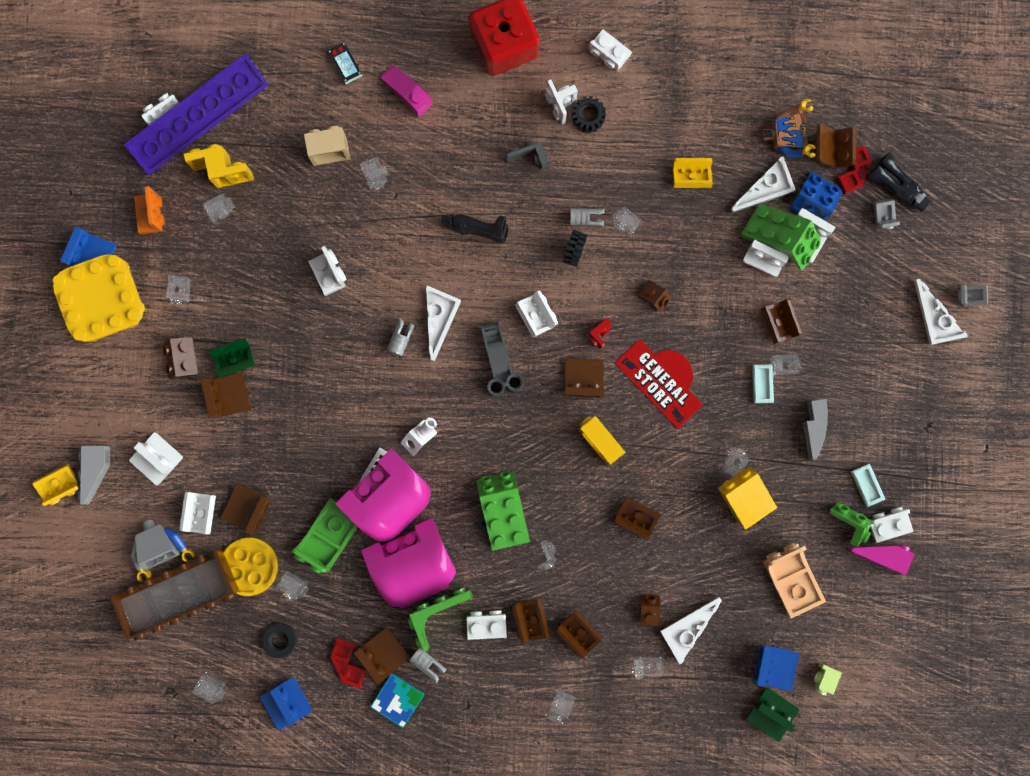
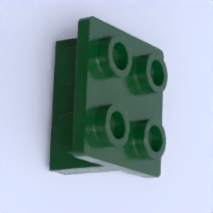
M765 688L746 720L777 742H780L787 730L792 732L796 725L792 721L798 714L799 708L771 689Z

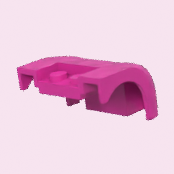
M392 448L352 491L349 490L336 503L358 528L378 542L393 540L426 508L431 496L429 484Z
M432 518L416 525L415 531L382 546L378 542L361 550L373 583L388 606L400 607L401 609L432 596L449 587V583L456 575L455 566L444 547L437 526Z

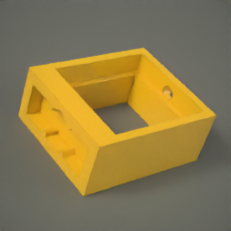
M589 416L580 423L581 428L579 432L607 466L611 465L625 453L623 448L596 416L592 419Z

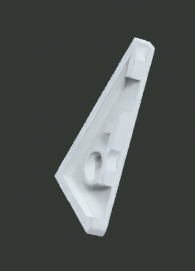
M781 157L731 208L732 213L796 191L784 157Z
M920 279L915 280L914 283L929 345L968 337L967 333L963 332L955 323L956 320L953 316L948 314L947 309L938 298L935 299L930 293L927 285Z
M427 286L430 360L435 362L461 300Z
M720 597L715 598L660 630L679 664L683 663L684 658L707 626L711 616L718 609L721 603Z

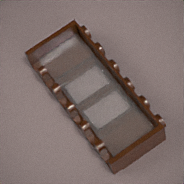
M216 549L210 554L198 557L194 561L182 564L178 568L164 572L155 578L148 579L137 586L130 587L121 593L109 597L126 639L134 638L137 641L146 637L145 633L148 631H152V633L164 629V624L169 623L170 626L181 621L180 617L187 615L189 618L199 614L198 609L205 607L208 610L217 606L216 602L221 599L223 602L235 598L234 594L240 591L222 549Z

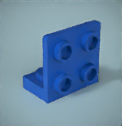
M810 172L790 209L798 213L803 208L822 220L827 221L833 213L843 190L821 176Z
M75 226L60 262L71 267L102 255H113L117 245L89 234Z
M760 644L753 683L762 687L770 686L792 691L799 653Z

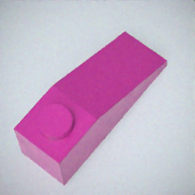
M395 65L380 77L418 117L432 106L431 98Z
M902 544L898 546L848 547L847 550L900 575L907 574L915 555L909 551V547Z

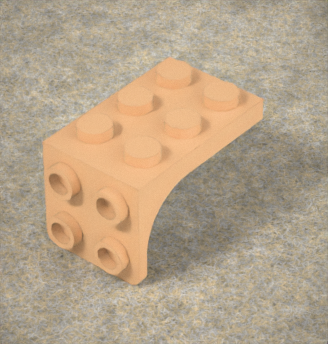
M794 543L784 547L783 552L777 553L776 551L767 555V559L762 561L789 618L796 617L826 602L804 555L805 546Z

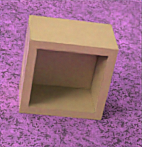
M330 126L327 130L320 131L314 129L304 134L308 157L313 166L350 159L347 137L342 127Z

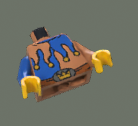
M804 99L801 105L798 104L788 108L778 115L772 124V129H763V141L773 140L774 149L779 150L781 154L790 159L801 158L806 155L814 158L816 155L809 153V151L816 149V147L808 144L806 113H803V110L808 112L813 110L812 106L806 108V104L812 100Z

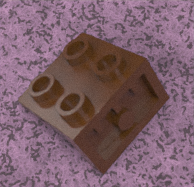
M817 124L815 134L817 140V150L815 152L817 161L835 169L856 166V128L849 127L834 130L823 124Z
M567 358L565 360L564 397L603 398L604 360Z
M243 373L213 380L210 378L201 379L209 417L215 419L251 410Z
M237 484L221 519L244 529V532L250 535H256L272 499Z
M388 627L354 653L377 684L384 681L387 676L410 659V655Z

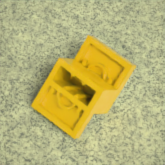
M210 145L208 149L203 150L192 149L189 153L184 154L185 162L194 171L207 168L209 180L217 188L254 180L252 171L245 163L236 162L231 164L230 156L222 145Z

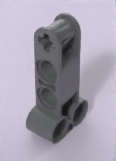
M497 320V323L485 326L481 324L480 327L494 378L490 380L487 386L489 394L496 398L502 396L505 389L513 393L521 391L523 379L518 374H512L499 320ZM512 379H518L520 386L512 388L509 383ZM495 383L500 384L502 387L498 393L491 391V386Z

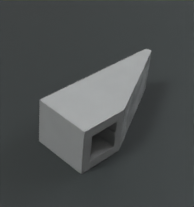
M81 446V451L78 454L79 462H81V470L78 472V480L81 481L80 489L78 490L80 505L90 504L110 467V447Z

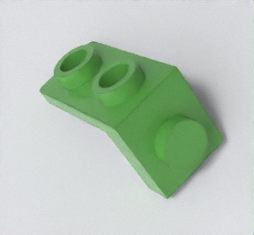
M837 503L831 508L830 514L856 527L850 542L852 545L858 547L862 542L865 543L871 534L869 528L872 524L870 519L863 514L849 509L844 504Z

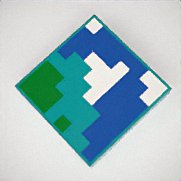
M391 673L371 708L404 728L425 693Z

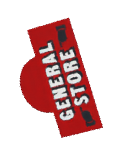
M639 339L615 362L677 429L703 406L689 391L693 381V370L689 361L682 354L671 350L654 354Z

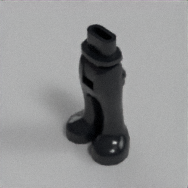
M890 152L879 161L878 166L865 178L870 183L875 181L882 182L901 201L913 209H918L921 213L931 203V200L926 197L927 193L923 192L922 188L895 163L893 154ZM884 169H886L889 173L895 176L899 180L900 184H898Z
M454 214L450 216L442 215L441 217L442 225L449 227L452 231L463 235L473 234L499 244L506 242L509 225L506 224V216H499L495 223L482 222L462 214L456 216Z

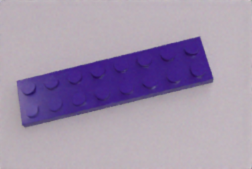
M244 54L124 145L146 173L150 175L269 86V84L249 57Z

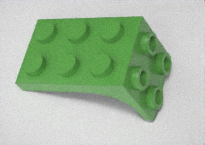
M759 204L741 233L743 239L752 242L756 240L784 253L795 262L800 270H803L810 263L813 253L819 248L821 239L811 220Z
M505 471L499 475L484 476L477 480L479 497L492 551L530 542L514 472Z
M332 498L328 500L301 543L292 550L295 554V559L302 563H310V568L319 574L321 572H329L358 528L336 505L337 502Z
M465 587L454 591V595L451 597H447V594L435 599V603L429 605V602L423 603L416 607V611L410 614L408 622L411 630L415 629L417 633L415 640L419 649L422 648L425 652L430 648L425 635L427 618L434 613L471 599L473 595L470 589L465 590Z

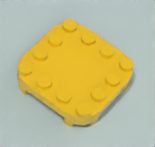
M110 254L102 255L66 268L53 278L54 294L67 329L75 340L95 342L98 339L139 325L138 323L145 311L144 304L141 302L129 270L130 266L122 258Z

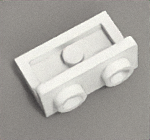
M540 290L515 304L533 338L551 330L558 324L556 315L551 311L546 297L542 295Z
M186 492L183 500L180 531L210 534L216 496Z

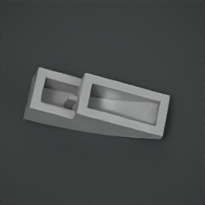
M827 399L807 403L810 421L803 422L809 460L818 458L824 443L828 422Z

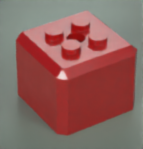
M498 0L471 11L468 17L470 34L489 75L496 76L537 59L540 38L523 0ZM507 24L510 28L508 31L502 32L499 30V26Z

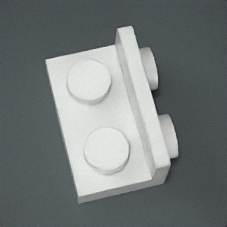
M602 30L594 40L590 41L588 48L593 56L596 58L600 57L608 68H614L616 71L622 67L632 54L628 48L605 30Z
M165 93L158 98L159 102L153 106L151 103L142 109L144 113L141 116L148 125L179 103L173 94L168 95V93Z
M754 240L749 246L743 262L773 277H777L789 257Z
M898 507L892 509L891 513L884 515V512L873 515L870 529L874 542L878 543L914 532L908 516L910 510Z
M501 610L490 611V614L482 615V611H474L466 616L468 640L507 638L506 614H502Z

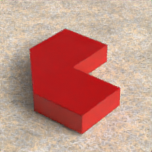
M865 145L856 148L857 165L851 166L853 170L836 178L844 195L860 189L864 185L868 170L872 164Z
M337 638L330 658L339 674L338 676L342 683L360 689L367 670L349 663L356 644Z

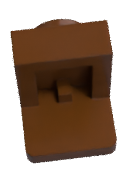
M650 280L647 281L637 294L641 299L653 305L659 312L666 308L671 300V296L666 289Z
M653 594L640 595V625L660 626V596Z

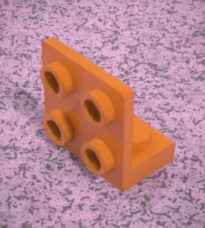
M146 186L145 195L134 196L138 233L163 232L164 217L160 212L162 198L153 189Z

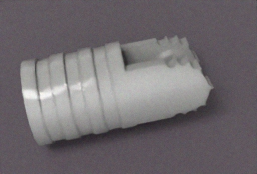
M570 208V225L604 226L603 220H590V214H604V209Z
M399 318L386 351L402 357L414 325L410 323L403 336L400 332L404 325V320Z
M418 648L409 660L435 683L438 682L439 677L428 668L432 665L441 673L447 670L428 653L424 652L422 648Z

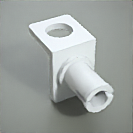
M433 418L423 420L409 431L401 441V444L412 456L416 455L421 447L437 434L434 429L437 426L436 421ZM408 440L414 443V449L409 446Z

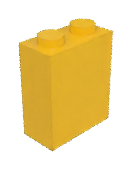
M750 466L741 470L739 474L718 487L736 521L745 530L777 508L758 473Z

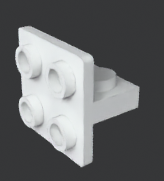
M550 79L547 81V87L545 88V97L548 104H552L554 107L553 115L556 121L560 120L561 125L566 122L567 114L565 108L576 103L578 91L575 85H566L557 92Z
M154 432L145 443L139 442L134 447L137 452L129 461L155 485H159L183 459V456L158 433Z

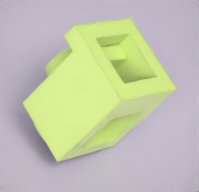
M819 663L818 667L821 668V671H818L814 678V682H816L814 685L816 687L815 691L825 696L827 692L834 694L842 672Z

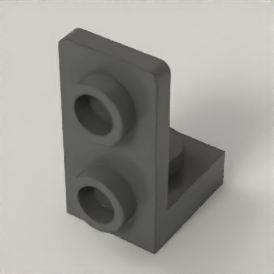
M531 142L525 148H513L506 154V161L510 162L536 153L533 155L536 165H540L541 170L549 168V161L542 142Z

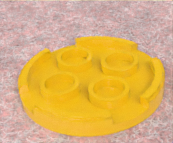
M251 537L241 538L224 550V556L228 561L240 591L236 594L242 596L257 595L267 590L275 581L278 573V559L272 547L265 541Z

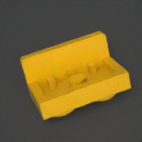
M675 158L672 170L674 188H712V158Z
M66 464L34 480L32 484L43 499L41 504L44 507L48 504L52 506L58 503L60 498L66 495L68 497L74 495L78 491L80 481L69 464Z

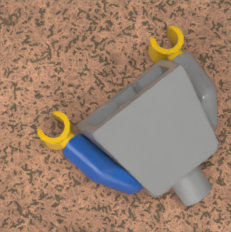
M153 520L143 522L144 531L136 534L135 543L130 555L135 569L139 571L137 574L139 581L144 580L142 573L146 575L147 579H150L151 572L148 569L179 556L180 551L183 553L182 559L188 562V559L185 557V553H190L193 558L195 556L192 550L186 549L187 545L179 534L170 528H164L162 525L155 526Z

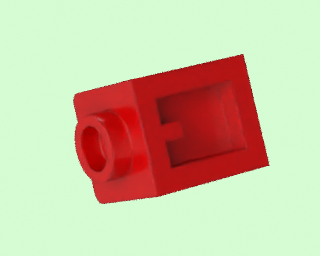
M608 318L589 333V341L595 347L599 346L600 349L605 344L598 336L604 337L611 330L609 327L612 323Z

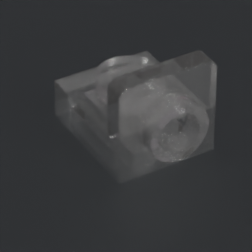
M558 689L546 716L550 717V720L555 723L564 724L569 717L576 697Z

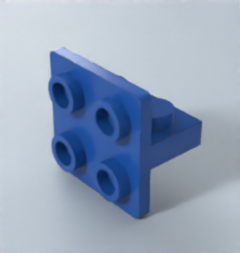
M295 677L260 696L278 730L294 724L313 710Z

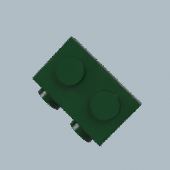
M246 338L236 339L233 342L219 345L209 350L219 378L256 365L252 348Z

